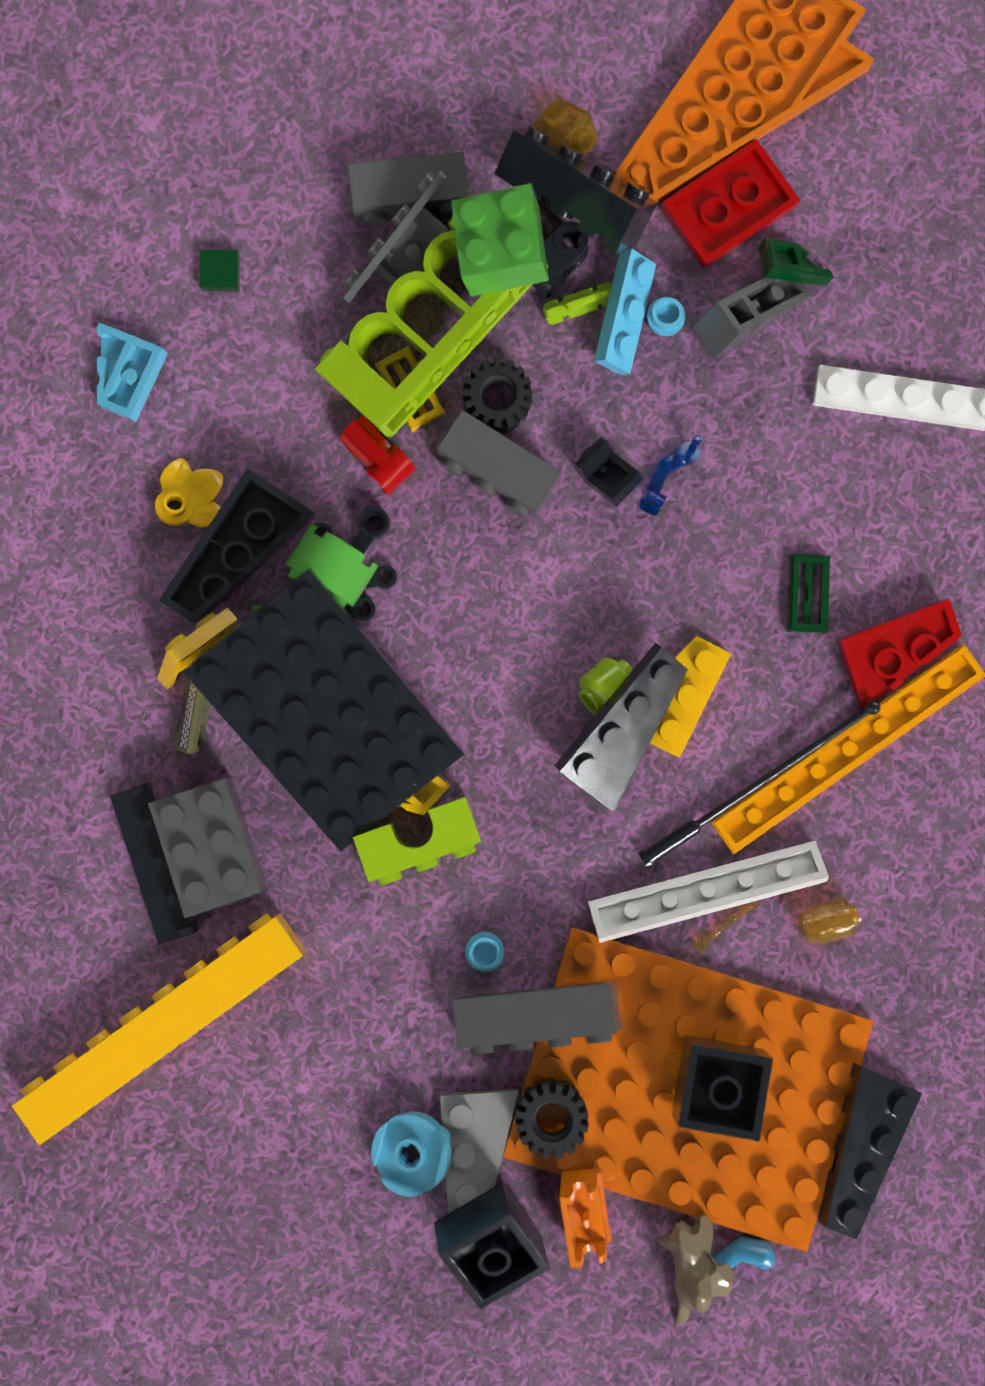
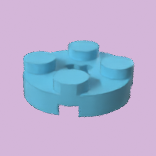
M403 1112L392 1117L378 1129L372 1142L371 1158L374 1167L377 1165L380 1174L383 1176L380 1180L392 1192L406 1197H415L422 1195L424 1192L431 1191L446 1177L452 1160L451 1136L446 1127L440 1125L431 1116L421 1112ZM411 1144L415 1145L420 1153V1158H417L413 1164L408 1162V1154L403 1152V1147H409Z

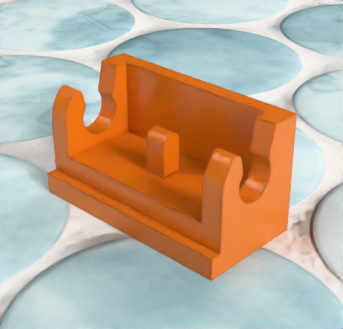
M601 1168L561 1171L559 1198L570 1268H582L585 1261L584 1254L590 1251L597 1253L598 1262L601 1264L607 1258V1243L611 1242L612 1238Z

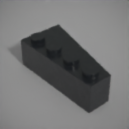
M529 125L528 129H513L494 173L513 187L531 183L536 199L541 200L543 196L548 200L546 203L548 210L559 217L574 219L575 217L580 221L577 229L589 237L595 235L600 238H607L608 240L604 247L615 254L637 245L658 203L648 197L650 194L648 189L629 181L628 185L615 179L617 173L604 164L596 162L593 166L582 160L583 153L564 143L561 147L549 141L550 134L539 127Z

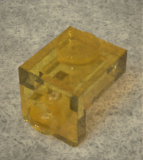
M559 97L532 123V125L550 134V142L559 147L564 143L583 153L582 159L599 141V136L588 111Z

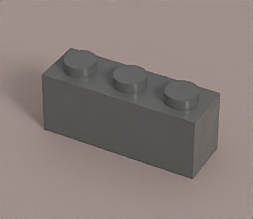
M464 151L348 164L356 223L363 222L367 227L384 225L386 220L395 217L404 204L411 208L421 196L415 189L429 171L435 176L440 170L447 174L445 180L424 205V208L432 215L439 214L441 218L452 219L451 200L469 197Z
M463 410L437 448L438 457L442 459L440 465L457 477L462 472L475 480L473 486L478 491L488 497H492L494 493L498 494L508 501L505 506L522 518H525L527 514L534 518L537 516L561 476L560 471Z

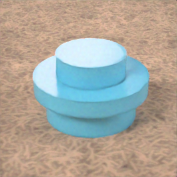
M671 297L656 299L650 305L647 312L648 326L654 333L660 336L676 334L685 322L684 307L678 300Z
M479 932L473 935L467 942L465 956L472 968L481 972H489L496 969L502 963L504 945L497 935L491 932Z

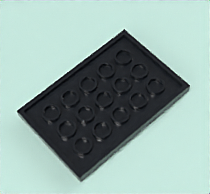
M310 567L183 670L186 677L340 852L354 842L353 837L367 832L464 755L462 748Z

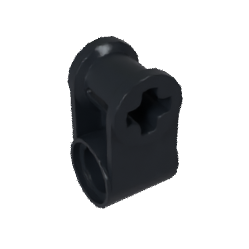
M564 222L544 241L549 281L536 283L532 286L546 299L551 296L549 292L558 283L562 285L568 276L587 257L589 238L577 229L579 226L578 222ZM567 240L573 243L577 240L578 248L575 249L573 246H569L565 249L564 241Z

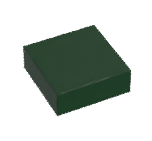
M200 250L199 288L202 292L240 291V253L238 250Z

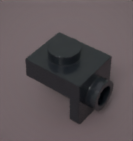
M603 437L599 438L592 446L586 448L580 459L576 462V467L583 480L615 507L643 481L641 473L615 454L609 442Z

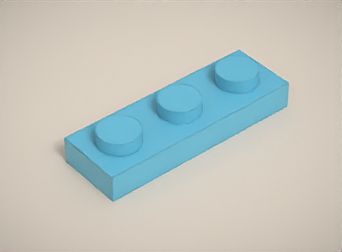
M632 248L619 253L594 361L622 375L631 373L656 268L654 262Z

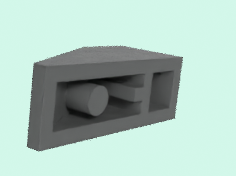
M765 277L717 301L692 328L715 359L739 346L809 299L812 294L804 283Z

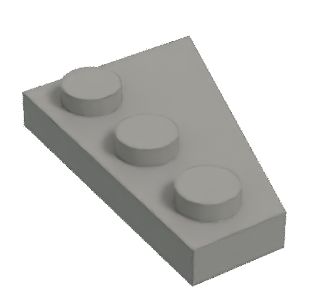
M519 1088L440 1094L442 1126L446 1127L450 1133V1146L452 1149L451 1165L446 1175L448 1214L495 1187Z

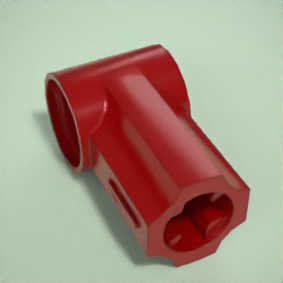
M363 415L358 419H354L339 436L343 445L366 468L365 472L368 476L378 482L383 488L382 491L387 496L417 470L409 458L395 444L390 445Z

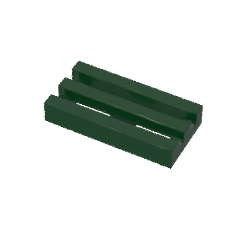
M791 554L789 556L787 632L828 633L830 556ZM799 563H805L803 624L798 623ZM813 564H820L818 624H811Z

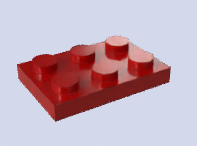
M755 139L664 200L661 204V210L701 267L706 269L798 207L801 200L760 142Z

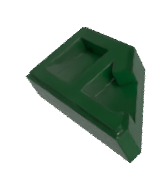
M764 238L758 246L766 278L820 286L828 285L834 278L833 273L828 268H818L807 258L809 252L798 243Z

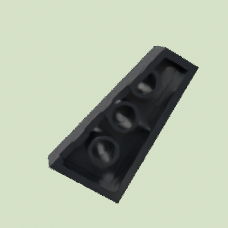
M247 468L158 601L192 623L197 624L315 518V513Z

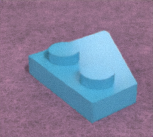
M99 322L97 335L101 337V356L97 357V372L100 377L99 384L97 385V404L107 411L136 422L168 352L160 346Z

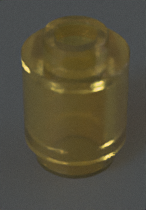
M844 897L809 906L806 908V912L798 914L806 942L808 944L817 942L819 946L855 936L857 934L856 927L861 925L860 914L855 903L848 904Z

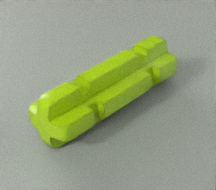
M612 282L597 285V290L594 291L592 288H588L564 296L561 302L555 299L544 303L543 314L548 325H554L563 322V317L567 316L568 319H572L598 310L599 305H602V308L607 307Z

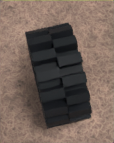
M494 358L493 363H488L486 359L481 362V367L477 368L474 366L470 370L471 375L469 377L466 376L463 389L464 409H466L468 414L490 428L501 430V433H505L509 428H517L519 423L528 416L532 403L531 381L529 376L525 377V370L521 366L518 368L514 367V362L509 359L507 363H502L501 358ZM502 383L509 387L513 398L506 408L493 410L486 406L482 395L485 388L490 384Z
M548 1078L547 1082H541V1079L534 1082L535 1085L533 1087L527 1086L523 1090L524 1095L522 1098L519 1097L517 1101V1109L515 1110L516 1129L519 1132L523 1145L527 1144L529 1151L533 1154L540 1152L541 1157L549 1159V1155H555L556 1159L563 1158L562 1153L568 1151L570 1155L575 1152V1146L577 1144L581 1146L585 1140L584 1133H588L589 1116L586 1104L579 1091L574 1086L570 1087L567 1081L561 1079V1082H557L555 1078ZM548 1103L559 1104L567 1112L565 1126L553 1133L542 1130L536 1122L538 1110Z

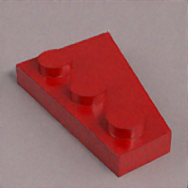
M941 599L836 639L861 710L865 708L867 701L872 699L878 701L890 690L894 691L904 683L905 678L921 665L929 663L960 638L962 634L950 599Z

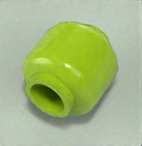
M611 658L599 660L580 678L579 685L581 690L578 695L583 704L592 713L597 714L631 673L633 668L624 660L619 662Z

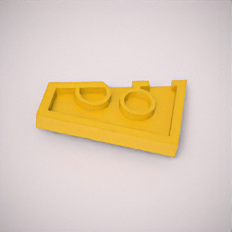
M696 636L675 657L688 671L650 744L680 758L732 653Z

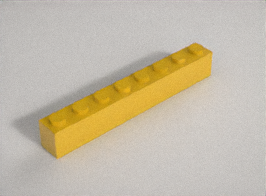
M266 913L248 926L252 932L248 937L239 942L236 936H234L217 948L216 952L220 957L207 965L202 959L185 971L183 974L187 980L177 988H174L170 982L150 996L155 1003L149 1008L142 1011L137 1006L118 1019L122 1027L110 1035L105 1029L85 1044L89 1051L77 1058L73 1052L54 1065L53 1068L57 1074L45 1082L42 1076H39L22 1088L20 1092L24 1097L12 1105V1107L37 1144L40 1146L301 958L307 950L283 915L280 913L272 919Z

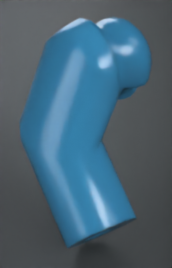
M746 1235L739 1236L713 1257L717 1263H728L732 1269L740 1262H745L765 1270L771 1268L776 1261V1255L769 1243L765 1240Z

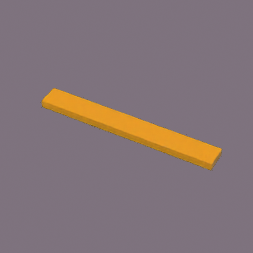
M961 644L880 701L881 710L878 714H869L710 821L711 825L732 854L737 853L983 679L985 672L965 644Z

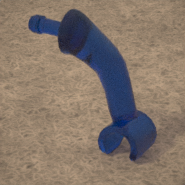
M695 435L692 438V442L682 443V445L656 464L650 483L640 501L639 508L653 516L658 515L667 497L660 493L666 478L674 470L700 459L702 454L698 446L702 442L700 435Z

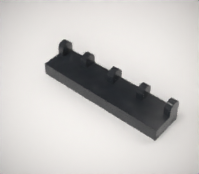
M150 783L139 784L128 790L110 795L158 945L197 932L198 928L194 916L184 918L148 803L156 801Z

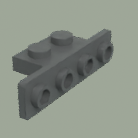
M440 170L436 176L430 171L415 189L421 196L411 208L406 204L401 207L390 222L396 227L387 240L380 235L366 253L372 258L363 271L356 266L345 280L343 286L348 291L343 299L348 303L374 270L391 285L404 274L424 271V255L431 241L441 233L451 231L424 208V205L447 177L443 170Z

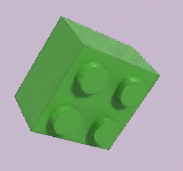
M531 183L451 200L460 273L470 296L549 281L539 205Z

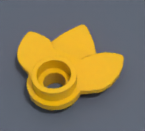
M184 458L172 461L163 470L160 476L162 492L155 501V511L158 518L165 524L179 526L188 522L199 528L208 527L221 508L214 500L222 489L223 474L208 468L197 469L192 472ZM171 501H179L182 504L177 510H172L167 505Z

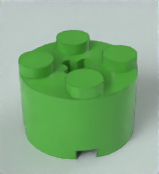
M310 524L285 564L291 569L287 577L294 580L310 567L344 608L346 604L354 607L377 570L378 565L372 562L368 567L362 564L366 557L364 554L327 531L321 538L314 534L318 526Z

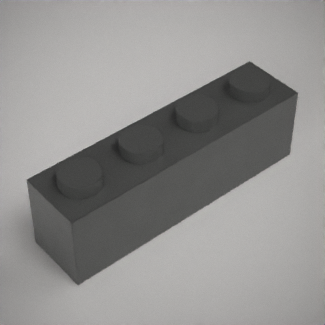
M616 980L465 996L452 1000L457 1049L470 1048L471 1055L494 1052V1045L504 1044L509 1045V1051L528 1050L533 1048V1042L548 1040V1047H562L572 1045V1038L586 1036L588 1043H603L612 1041L611 1034H616L622 1030Z

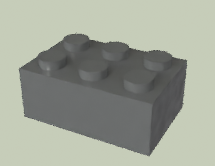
M223 778L148 803L184 918L235 902L268 889L232 778Z

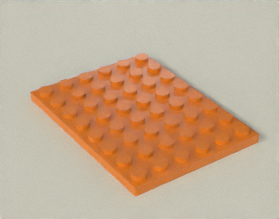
M571 927L553 987L616 980L622 1030L616 1034H611L612 1041L603 1043H588L587 1036L572 1038V1045L562 1047H548V1040L536 1041L520 1097L522 1098L524 1095L523 1090L527 1086L533 1087L535 1085L534 1082L541 1079V1082H547L548 1078H555L557 1082H561V1079L567 1081L570 1087L574 1086L579 1091L580 1096L585 1101L589 1116L588 1133H584V1142L581 1146L577 1144L575 1146L576 1151L569 1155L568 1151L562 1153L563 1158L556 1159L555 1155H549V1159L542 1158L540 1152L533 1154L529 1151V1146L527 1144L523 1145L519 1132L516 1129L514 1114L503 1157L561 1175V1171L601 1168L604 1189L693 1217L705 1215L712 1223L808 1252L823 1199L828 1171L832 1168L836 1151L833 1150L837 1134H842L846 1113L842 1109L845 1095H851L854 1083V1078L850 1076L853 1062L859 1065L862 1064L874 1021L857 1014L614 939L599 943L597 934ZM685 1035L761 1048L773 1058L760 1142L677 1126L671 1114ZM548 1103L538 1110L536 1122L546 1132H557L565 1126L567 1112L559 1104Z

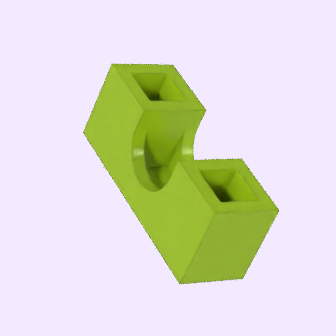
M466 796L428 810L433 824V833L430 840L421 846H409L399 839L393 823L353 837L368 882L378 879L380 886L403 878L400 872L402 870L415 866L418 873L440 865L438 857L453 853L454 859H458L476 852L475 844L480 843L482 840Z

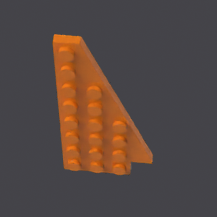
M734 0L616 170L615 179L626 185L631 181L645 187L650 191L648 197L659 203L755 139L760 140L868 72L875 59L847 41L862 19L866 8L853 0Z

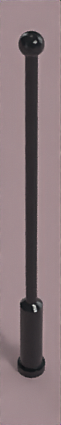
M873 699L867 701L864 709L697 821H688L645 851L641 850L638 852L647 868L650 869L655 862L699 834L700 828L800 760L869 714H878L881 710L880 703Z

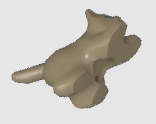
M705 1215L697 1216L693 1227L684 1221H676L667 1231V1234L657 1240L661 1246L666 1247L672 1252L674 1258V1286L679 1299L675 1317L677 1325H683L690 1316L691 1309H695L700 1313L707 1311L711 1305L712 1298L716 1296L726 1297L734 1283V1272L728 1263H717L712 1258L713 1228L710 1220Z

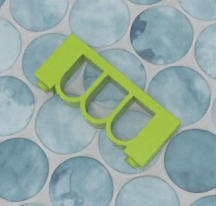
M453 215L448 223L451 231L441 233L431 241L425 251L423 261L425 272L414 271L404 274L397 279L387 294V313L376 312L366 315L358 321L350 333L348 346L341 340L335 347L329 348L322 355L320 364L315 368L326 382L389 440L533 285L482 294L470 307L440 280L441 269L444 264L453 256L458 255ZM423 294H432L441 298L461 316L458 322L434 348L406 325L403 319L408 303L416 296ZM386 334H397L403 337L424 356V359L396 389L374 371L367 361L368 349L372 342Z

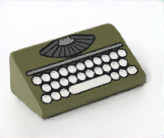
M187 677L173 749L184 753L200 754L203 749L210 703Z

